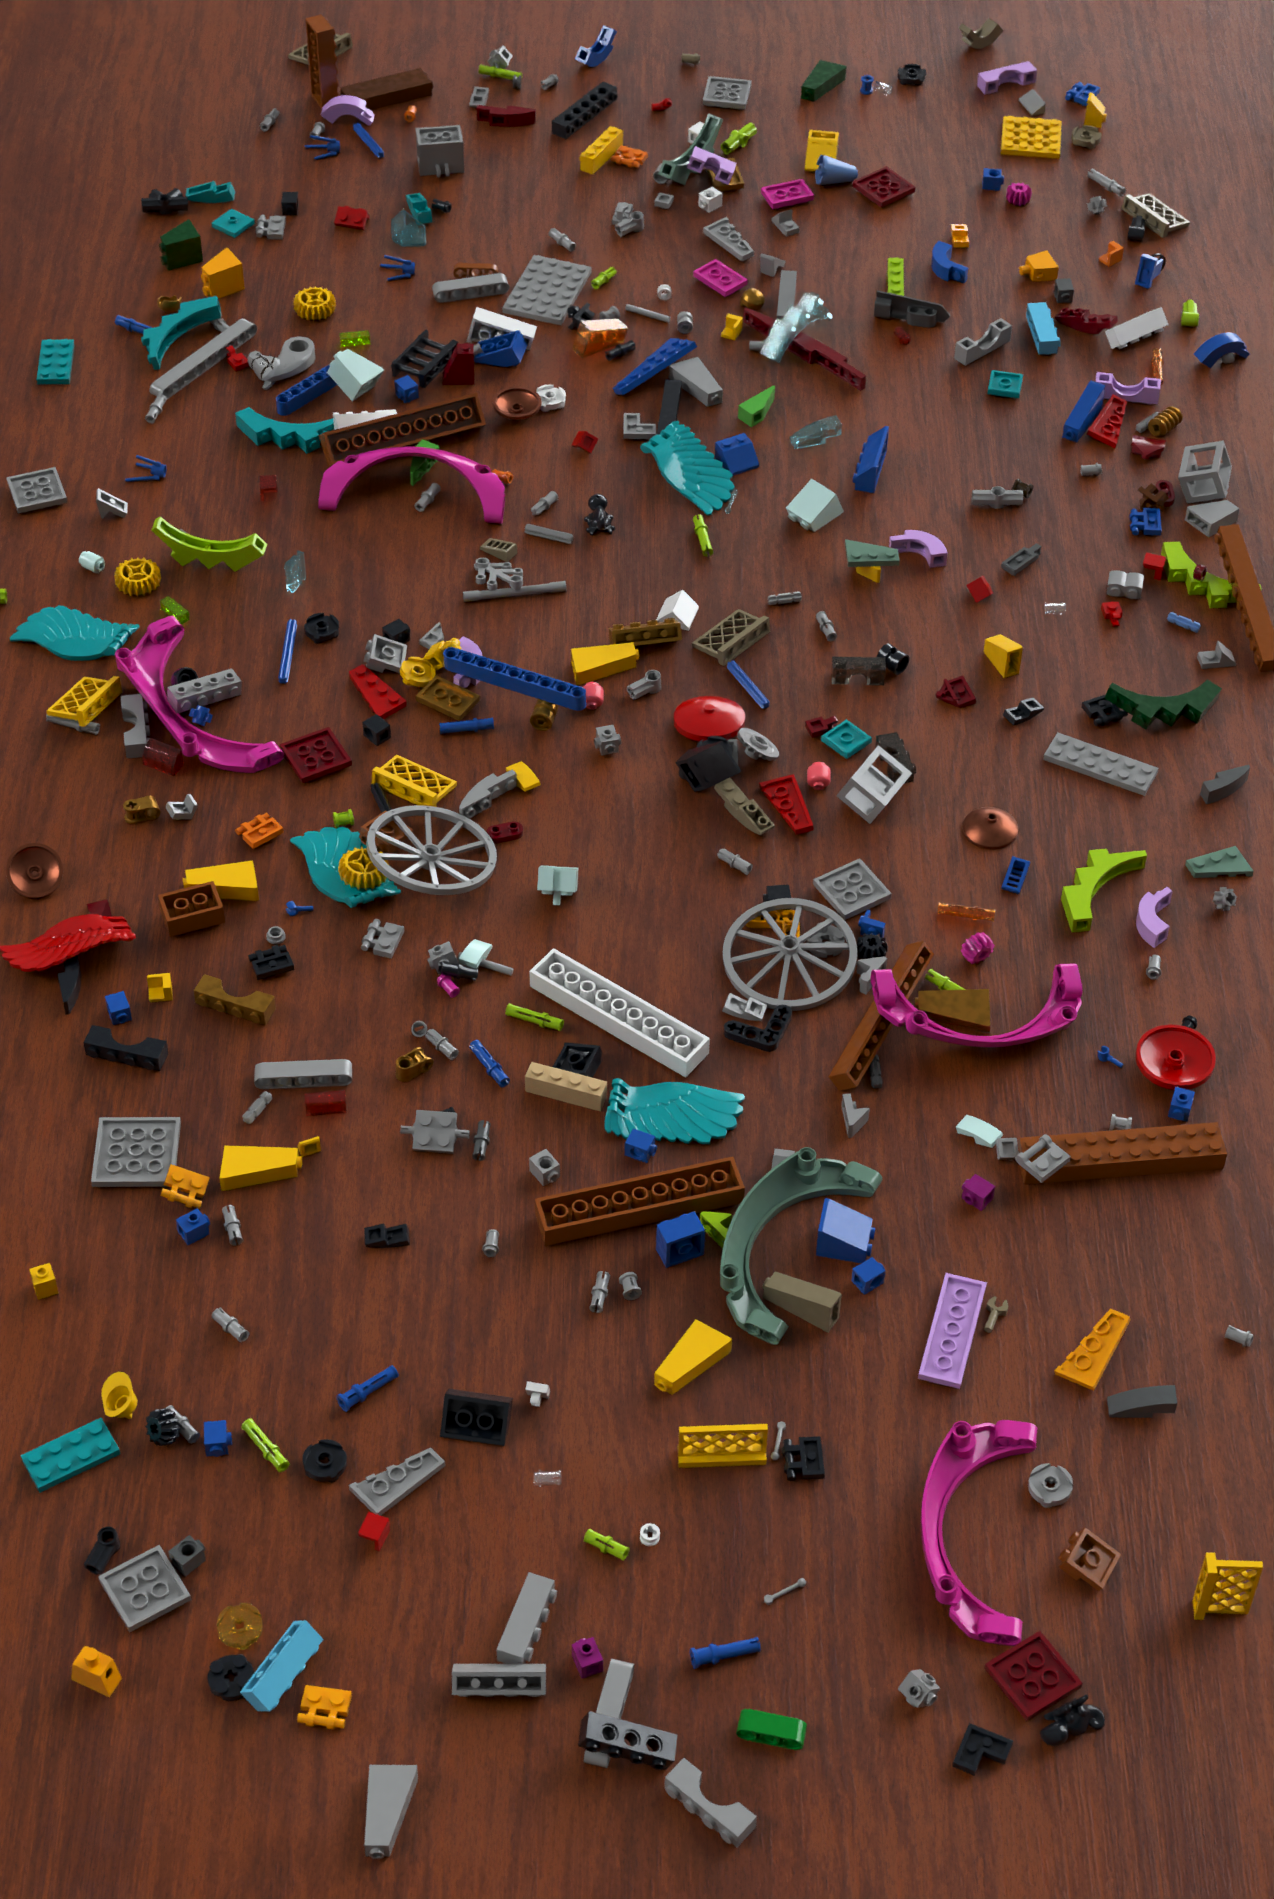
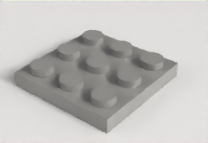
M709 76L703 97V105L736 108L738 110L746 109L751 89V80Z
M56 467L6 477L18 513L68 503Z
M860 858L813 879V885L844 920L891 899L892 893Z
M160 1545L98 1576L101 1585L129 1632L191 1600L188 1590Z

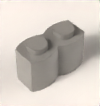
M1110 571L1107 595L1115 597L1125 596L1130 599L1141 598L1144 575L1134 572Z

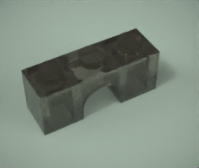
M832 656L831 684H849V680L853 675L860 674L866 677L867 685H884L886 672L885 658Z
M897 732L876 736L875 748L879 745L912 772L905 783L913 782L916 766L910 760L909 751H906L904 748L903 739H900ZM888 764L887 775L895 783L901 774Z

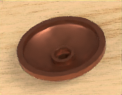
M521 386L502 389L493 398L494 410L502 417L511 420H524L532 417L540 410L542 404L541 397L536 391Z
M982 807L967 814L963 821V833L972 844L978 847L1001 849L1014 842L1018 834V824L1012 815L1002 809Z
M27 843L14 850L8 858L6 877L10 886L18 894L27 898H42L54 892L60 885L63 878V863L58 853L51 847L42 843ZM33 871H37L39 873L37 876L31 875Z

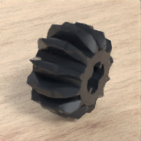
M871 932L870 935L864 933L862 937H858V959L886 957L888 946L885 938H880V934L873 935Z
M169 1408L156 1409L150 1412V1415L146 1417L147 1424L145 1425L148 1431L146 1435L150 1436V1442H154L156 1446H163L176 1441V1438L179 1437L178 1430L181 1428L178 1426L179 1419L175 1418V1412H171Z

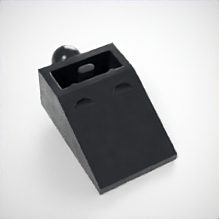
M723 741L690 749L675 762L679 767L678 773L680 778L687 780L694 792L707 789L741 772V769Z

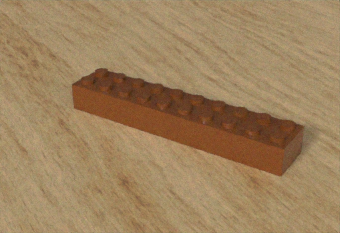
M473 393L320 434L319 438L327 465L331 467L338 461L344 462L345 458L349 455H358L384 448L407 447L418 444L422 439L430 441L486 425L478 394Z
M1218 1122L1048 1135L1053 1143L1071 1157L1067 1164L1042 1183L1224 1169L1227 1151ZM1041 1136L1019 1138V1153H1024L1036 1144ZM1041 1149L1028 1160L1033 1162L1045 1153L1047 1149ZM1020 1166L1024 1185L1041 1183Z
M732 1156L536 1198L535 1216L544 1244L548 1246L677 1218L682 1214H689L694 1211L695 1213L741 1204L745 1196V1187Z

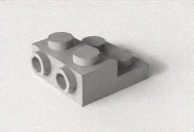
M374 634L372 640H368L365 650H368V652H366L363 662H366V668L383 673L384 669L400 673L401 664L406 657L407 645Z

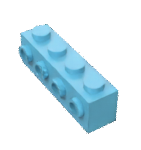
M1046 302L1027 303L1026 318L1038 355L1056 354L1061 341L1060 337L1057 336V328H1054V319L1051 318L1050 308L1047 307Z
M306 1620L293 1621L240 1693L257 1711L273 1710L278 1705V1699L292 1686V1681L296 1675L304 1670L308 1659L318 1651L323 1638Z

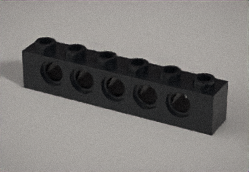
M602 81L552 120V134L564 139L573 135L617 100V87Z

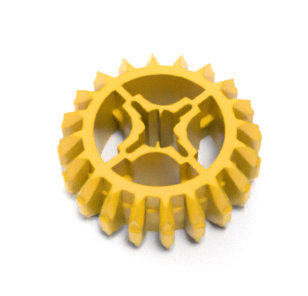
M316 286L314 288L309 287V289L303 288V291L295 294L293 301L294 310L297 315L301 316L302 319H313V321L315 319L320 320L321 318L326 319L327 316H331L336 306L332 291L322 287L317 288Z
M137 557V559L125 560L124 563H119V567H116L114 572L115 584L119 591H123L124 594L129 593L130 596L135 594L138 597L139 594H151V590H156L161 581L159 566L156 565V562H152L151 559L146 560L145 557L143 559Z
M354 847L353 851L348 850L339 861L338 872L341 880L345 882V885L350 884L351 888L357 887L358 890L360 888L367 890L370 887L374 889L375 886L380 887L381 883H385L387 877L374 866L368 856L367 849L363 847L360 849Z

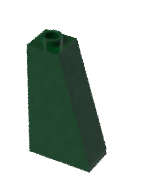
M819 60L801 87V99L815 102L846 79L847 66Z

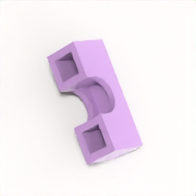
M695 146L687 168L701 173L703 169H709L715 173V180L729 185L736 163Z

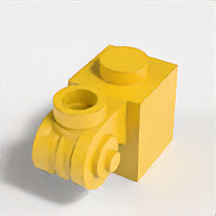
M452 638L446 642L440 641L431 646L423 659L427 660V664L430 667L433 665L436 671L444 667L443 651L449 647L461 649V643L457 638Z

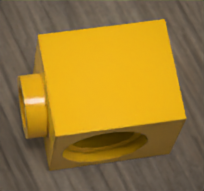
M50 1263L29 1269L38 1300L59 1294Z

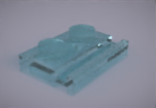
M299 550L297 555H293L284 565L287 591L293 593L302 584V579H306L304 552Z

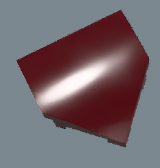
M1133 435L1131 453L1142 455L1141 458L1149 459V456L1161 458V452L1164 451L1166 440Z
M963 675L949 681L944 679L943 686L936 693V698L959 708L977 703Z

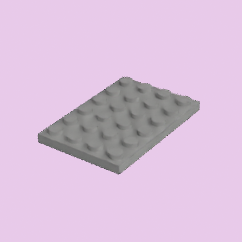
M533 255L502 307V313L562 325L568 315L567 309L576 301L592 273V267Z

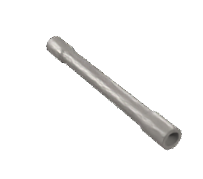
M559 581L522 586L519 590L502 588L463 592L464 602L508 596L566 591V582Z

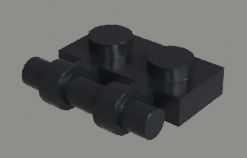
M1105 695L1082 702V709L1090 718L1098 717L1094 719L1095 726H1104L1111 721H1119L1123 717L1128 716V712L1120 711L1118 706L1106 700Z
M285 945L271 946V949L257 950L255 953L248 955L257 980L295 970L294 963Z
M821 1436L799 1437V1445H792L791 1439L783 1441L782 1455L785 1457L786 1463L784 1464V1473L787 1474L788 1481L796 1480L795 1473L802 1472V1480L825 1478ZM795 1455H800V1462H794Z

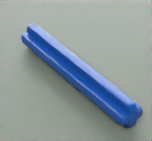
M354 124L353 130L378 158L384 157V151L361 124Z
M733 660L728 662L727 669L762 709L768 708L769 700L739 665Z

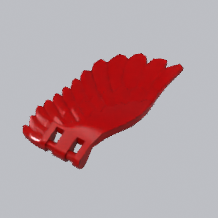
M86 914L60 921L43 935L31 940V942L0 946V951L3 953V959L9 961L11 967L21 969L23 972L35 970L39 972L54 965H59L68 958L75 957L79 953L97 947L100 944L110 941L130 942L136 939V935L122 916L107 917L99 914Z

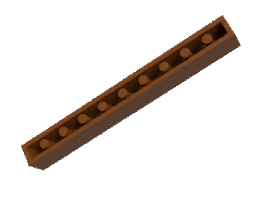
M1239 524L1219 526L1215 534V542L1219 546V555L1223 558L1224 570H1227L1228 582L1232 585V595L1236 598L1237 610H1240L1241 622L1246 628V637L1250 640V650L1254 653L1255 665H1258L1260 672L1274 671V628Z
M924 940L907 944L891 970L894 980L907 1000L934 956V953ZM875 1001L872 1002L828 1076L839 1091L858 1086L893 1026L891 1022L878 1012Z

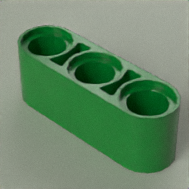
M743 1709L740 1712L736 1735L741 1739L800 1750L804 1745L807 1723L797 1718L753 1709Z

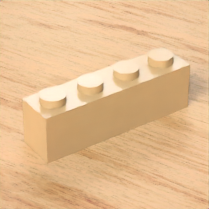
M531 1062L525 1075V1091L601 1111L607 1098V1081Z

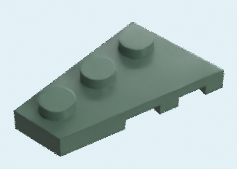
M845 539L848 567L899 566L898 549Z
M1236 846L1188 859L1185 864L1194 878L1217 877L1228 874L1229 877H1236V874L1253 876L1254 872Z

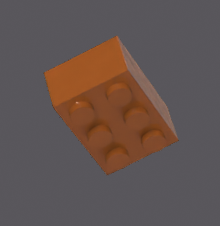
M213 881L158 895L160 912L170 937L225 923L224 908Z

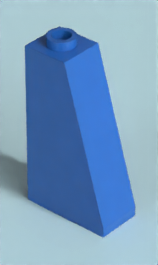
M1092 380L1089 382L1064 424L1063 438L1076 443L1079 441L1102 410L1106 385Z

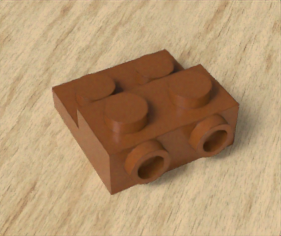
M386 810L361 826L359 838L363 844L366 845L368 831L372 823L379 816L386 813ZM394 821L387 823L379 830V832L401 842L408 838ZM375 837V845L378 852L392 854L399 849V847Z
M1085 1527L1079 1532L1075 1531L1068 1539V1543L1071 1545L1069 1549L1065 1548L1058 1558L1061 1561L1059 1568L1076 1581L1081 1578L1097 1591H1100L1104 1588L1121 1554Z

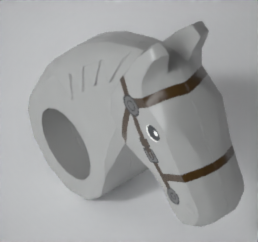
M292 337L285 341L278 358L265 356L258 351H253L248 356V364L254 370L257 377L264 381L262 388L267 390L277 380L292 377L309 368L316 359L315 346L313 341L307 337Z

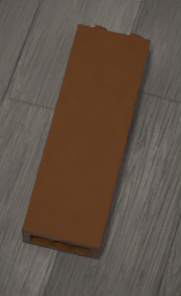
M421 68L343 86L340 87L341 96L358 97L366 101L365 108L373 110L432 95L433 82Z

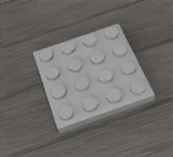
M99 1117L91 1178L92 1187L165 1186L164 1181L170 1164L177 1165L181 1127L180 1117Z

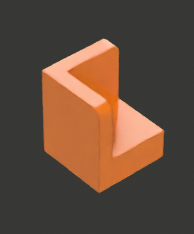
M1115 241L1109 242L1107 253L1100 256L1099 261L1108 267L1122 261L1124 247Z

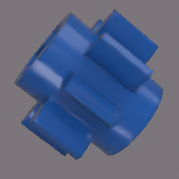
M197 705L196 709L191 708L189 714L190 717H193V723L205 726L206 722L210 723L213 715L209 714V708Z

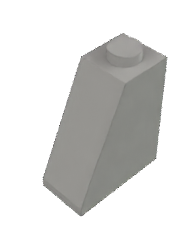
M1228 500L1192 505L1187 507L1185 521L1207 537H1210L1217 533L1219 526L1231 525L1237 522L1239 508Z

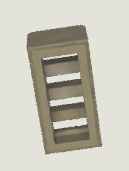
M489 538L480 546V550L508 562L517 554V544Z

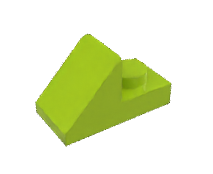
M701 1212L700 1222L705 1232L723 1249L732 1221V1214Z

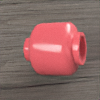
M596 682L586 683L583 686L586 690V707L594 710L603 704L604 690Z
M814 762L808 767L807 783L815 790H823L830 784L831 770L825 763Z

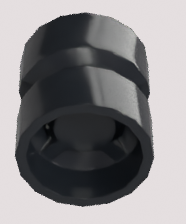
M889 643L879 650L876 657L877 663L888 668L889 671L896 675L901 674L906 669L910 660L907 654L900 650L898 651L896 647Z

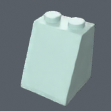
M346 349L335 354V359L329 364L330 368L327 371L329 376L350 400L354 401L375 387L384 369L355 352Z
M813 479L805 485L786 507L788 517L792 521H798L804 529H810L813 532L844 512L837 495Z

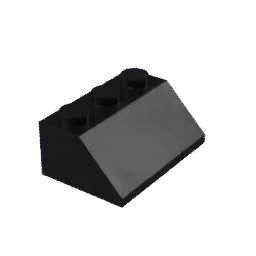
M448 1389L444 1397L440 1437L504 1446L511 1419L513 1398Z

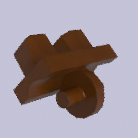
M1152 483L1146 489L1142 486L1138 489L1143 494V499L1139 500L1142 511L1143 508H1153V506L1160 509L1161 512L1166 509L1163 504L1169 498L1162 490L1159 492Z

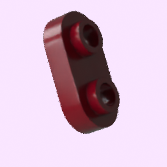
M1167 480L1158 481L1156 483L1159 492L1161 490L1165 492L1169 498L1163 505L1165 507L1172 506L1175 500L1172 484Z
M512 821L490 826L487 829V833L493 843L497 844L521 838L523 826L519 822Z

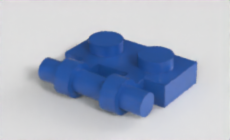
M1078 82L1066 93L1065 99L1070 100L1074 98V102L1087 106L1089 93L1092 92L1097 96L1100 92V87L1089 83L1083 85L1082 82Z
M1143 508V512H1137V509L1131 510L1129 515L1132 522L1130 530L1133 535L1136 536L1140 530H1143L1144 535L1161 536L1160 509Z

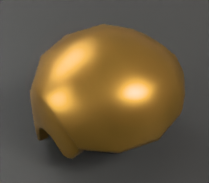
M755 288L745 290L740 299L741 306L745 305L747 308L754 310L760 309L765 302L762 292Z
M176 295L172 297L161 296L158 298V307L165 313L172 314L178 312L180 303H182V297H179L178 300Z

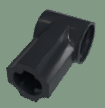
M1137 215L1132 219L1127 240L1143 241L1145 219L1142 216Z
M107 1526L99 1530L97 1541L84 1563V1567L93 1574H102L112 1555L120 1549V1540L117 1531L113 1527ZM113 1539L111 1542L105 1543L106 1540Z

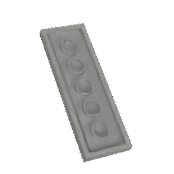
M1058 732L1043 758L1045 761L1143 796L1147 793L1158 773L1157 767Z

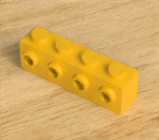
M610 126L599 138L581 153L579 158L580 170L592 175L615 154L621 145L623 146V130Z

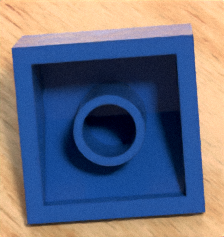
M745 433L715 442L716 460L723 463L722 467L730 471L732 475L759 467L753 443Z

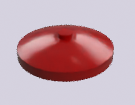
M700 696L684 701L675 709L674 726L681 735L695 741L708 740L710 736H719L728 740L738 735V731L744 728L745 712L740 705L730 699L718 696Z
M1172 1024L1161 1025L1147 1031L1140 1038L1135 1055L1136 1063L1141 1073L1152 1083L1170 1090H1175V1087L1189 1090L1201 1086L1213 1074L1216 1063L1215 1050L1205 1036L1189 1027Z

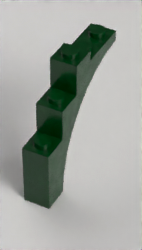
M1206 680L1190 692L1177 696L1157 697L1138 694L1112 683L1107 690L1105 699L1133 715L1131 721L1146 730L1156 718L1172 727L1181 715L1197 724L1217 701L1222 688Z

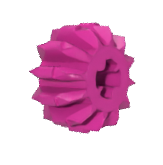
M1012 183L1007 188L1006 200L1014 205H1026L1031 199V188H1029V185H1024V183Z
M978 932L974 936L971 935L969 939H966V942L962 944L961 952L968 962L978 964L989 957V954L994 951L995 945L988 935L984 932Z

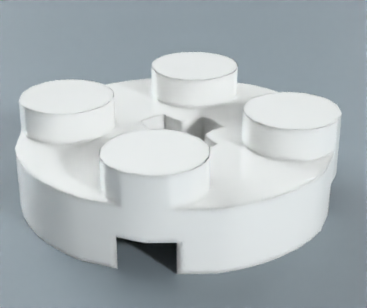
M550 384L537 388V393L541 397V411L548 412L549 410L565 406L566 392L563 388L559 386L554 388V385Z

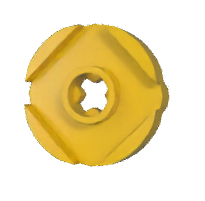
M409 657L408 660L402 662L400 667V675L403 678V683L406 685L424 688L436 675L433 665L430 667L427 664V660L420 657Z

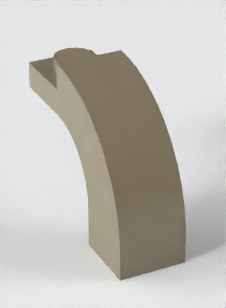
M990 18L976 31H972L964 24H961L959 27L962 31V40L976 49L989 46L1004 31Z

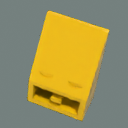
M809 130L805 170L811 172L818 170L819 165L816 164L820 155L836 159L839 132Z

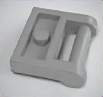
M1044 1134L1036 1144L1024 1153L1021 1152L1016 1155L1015 1159L1020 1166L1042 1183L1067 1164L1071 1156L1053 1143L1047 1134ZM1041 1149H1047L1045 1153L1033 1162L1028 1160Z

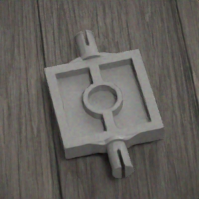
M416 1110V1119L413 1126L401 1125L400 1134H412L413 1151L453 1154L457 1138L469 1139L470 1130H458L456 1125L457 1113Z

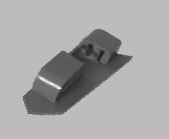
M876 291L874 317L905 319L909 325L934 327L936 322H945L951 316L941 304Z

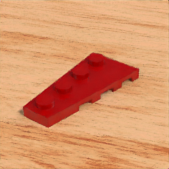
M1113 394L1089 427L1086 435L1116 448L1127 401Z
M361 664L349 671V678L357 690L361 692L363 699L369 704L372 713L374 712L382 719H385L407 706V701L366 668L365 665Z
M794 774L759 783V788L796 835L814 830L811 817Z

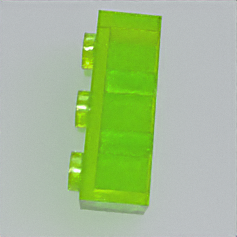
M369 330L339 333L341 347L370 344Z
M167 596L160 600L161 609L169 616H175L181 625L189 620L188 610L184 609L174 599Z

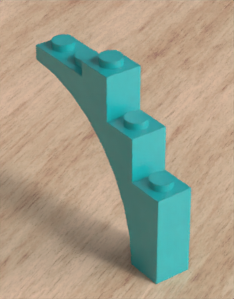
M214 296L180 303L178 313L162 316V323H160L159 327L143 329L141 341L149 352V355H147L148 362L152 364L154 370L160 369L165 352L178 337L198 325L221 318V307L218 297Z
M250 407L235 413L237 427L257 446L272 440L282 450L297 444L307 454L320 448V434L334 430L333 418L316 423L297 424L266 418L256 413Z

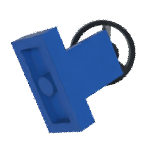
M1155 253L1151 256L1143 254L1135 284L1149 289L1153 279L1165 267V257L1160 253Z

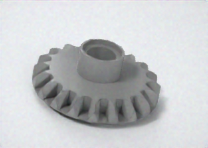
M741 728L738 731L737 737L740 743L746 747L744 752L749 757L756 760L762 757L764 760L771 761L779 756L776 746L760 733L748 728Z

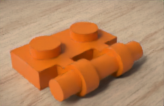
M621 145L615 152V156H611V161L619 165H628L630 168H639L648 158V152Z
M264 813L263 815L255 816L248 823L240 824V827L235 829V832L238 836L242 834L243 840L252 849H255L284 833V829L273 817L270 818L268 813Z

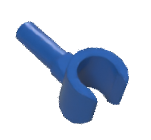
M294 901L286 903L288 907L286 911L290 916H295L301 911H313L314 909L313 906H296Z
M1102 1046L1101 1052L1098 1051V1059L1100 1061H1109L1120 1068L1123 1067V1063L1109 1055V1048L1107 1046Z

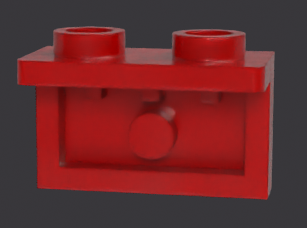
M338 206L334 224L336 226L364 230L366 221L370 219L368 211L363 208L353 209L350 206Z

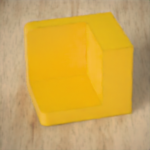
M728 313L726 316V327L721 333V337L736 340L742 331L743 317Z
M170 973L147 975L149 1002L173 1000Z

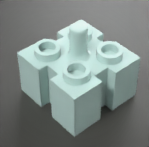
M541 865L538 868L537 890H542L541 894H553V905H560L561 895L570 896L573 892L577 891L579 868Z

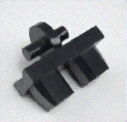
M586 303L581 309L574 305L567 309L568 317L572 318L573 321L568 328L573 330L577 327L582 331L587 323L593 320L595 313L589 310L591 306L589 303Z

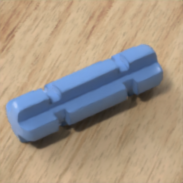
M1170 612L1167 617L1168 622L1176 623V625L1188 630L1191 629V631L1196 633L1201 627L1200 623L1192 622L1191 619L1181 615L1178 616L1173 612Z

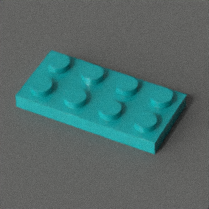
M74 339L42 340L37 385L70 384L75 345Z
M99 1418L20 1456L39 1493L121 1453L102 1418Z

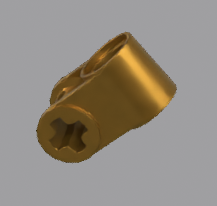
M151 795L130 799L123 804L126 811L125 821L129 824L154 820L161 814L155 797Z
M421 1047L414 1048L409 1053L397 1058L396 1078L399 1081L408 1082L418 1075L429 1071L434 1064V1060L427 1057Z

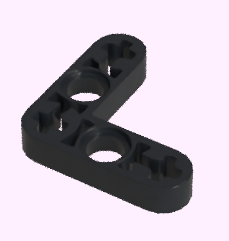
M787 1005L777 1006L764 1030L738 1021H728L724 1025V1036L729 1040L763 1051H774L777 1049L791 1021L792 1010ZM772 1026H779V1027H781V1029L778 1030V1031H775V1030L771 1029V1027H772ZM751 1033L754 1034L756 1037L750 1039L747 1038L746 1035Z

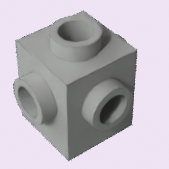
M501 46L498 50L494 49L489 54L490 58L487 62L491 67L496 66L497 68L505 69L513 56L504 46Z
M614 725L596 728L595 748H599L601 755L619 752L621 737L620 734L616 733Z
M449 941L428 950L430 958L427 960L431 969L435 968L437 973L440 962L453 965L459 964Z
M919 1669L910 1671L898 1687V1690L906 1696V1701L910 1705L919 1708L932 1705L937 1699L936 1694L940 1687L935 1683V1679L930 1674L924 1673Z

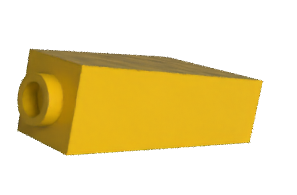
M634 642L571 649V664L576 685H582L635 668L636 660H639V651L635 649Z
M253 860L185 870L186 878H183L184 888L213 881L220 899L259 900Z
M224 1146L220 1172L221 1190L226 1191L297 1177L298 1168H302V1156H299L298 1148Z
M696 1319L654 1373V1385L659 1390L673 1395L731 1352L732 1338Z

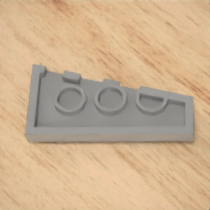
M727 217L703 228L705 235L739 260L744 261L754 256V250L746 240L741 238L742 235L735 231V227L729 223Z
M428 1448L405 1459V1462L397 1466L391 1465L384 1472L367 1476L366 1480L360 1483L354 1482L350 1484L349 1490L372 1513L381 1516L444 1468L445 1461L432 1448Z

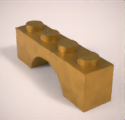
M206 974L203 975L194 989L196 1004L215 1009L219 1012H225L238 1018L241 1017L254 1023L266 1025L276 1009L274 996L255 991L245 997H234L223 990L221 979Z

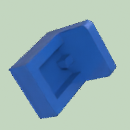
M867 910L864 916L861 915L858 926L861 927L860 935L864 933L870 935L872 932L873 935L880 934V938H883L885 923L870 919L871 910Z

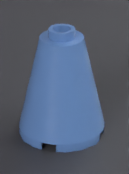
M820 155L816 165H819L818 170H815L816 184L829 185L852 182L857 179L858 170H856L855 166L826 155Z

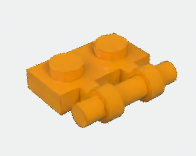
M170 1164L164 1185L170 1187L171 1190L163 1188L160 1196L168 1198L167 1200L170 1202L177 1201L183 1203L188 1208L195 1207L200 1209L202 1201L195 1199V1196L203 1198L210 1177ZM177 1190L188 1193L189 1195L185 1196L177 1193Z
M305 1685L301 1710L309 1712L307 1714L298 1713L297 1722L306 1723V1726L310 1727L320 1725L327 1726V1729L331 1730L335 1728L344 1729L345 1719L337 1717H347L352 1697L351 1691ZM317 1713L329 1714V1716H318Z

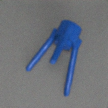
M310 135V138L327 141V145H305V148H327L328 152H330L315 157V160L337 156V153H340V142L336 141V139Z
M384 255V258L401 262L402 265L380 264V267L402 269V273H405L387 278L388 281L411 278V275H415V262Z
M136 455V458L152 464L136 463V466L151 469V474L154 476L126 478L125 481L159 480L160 477L165 478L167 466L161 464V462Z

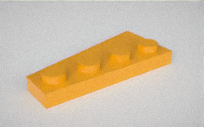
M1110 1308L1093 1327V1331L1087 1337L1085 1336L1074 1352H1071L1066 1357L1065 1362L1054 1370L1055 1375L1094 1391L1130 1322V1316Z

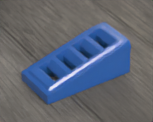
M1012 856L1001 889L1020 894L1030 867V861ZM1013 868L1021 869V870H1023V872H1022V871L1015 870V869H1013ZM1011 873H1015V874L1021 875V877L1016 876V875H1012ZM1009 878L1019 880V882L1009 880ZM1007 883L1016 885V886H1018V887L1015 888V887L1009 886V885H1007Z

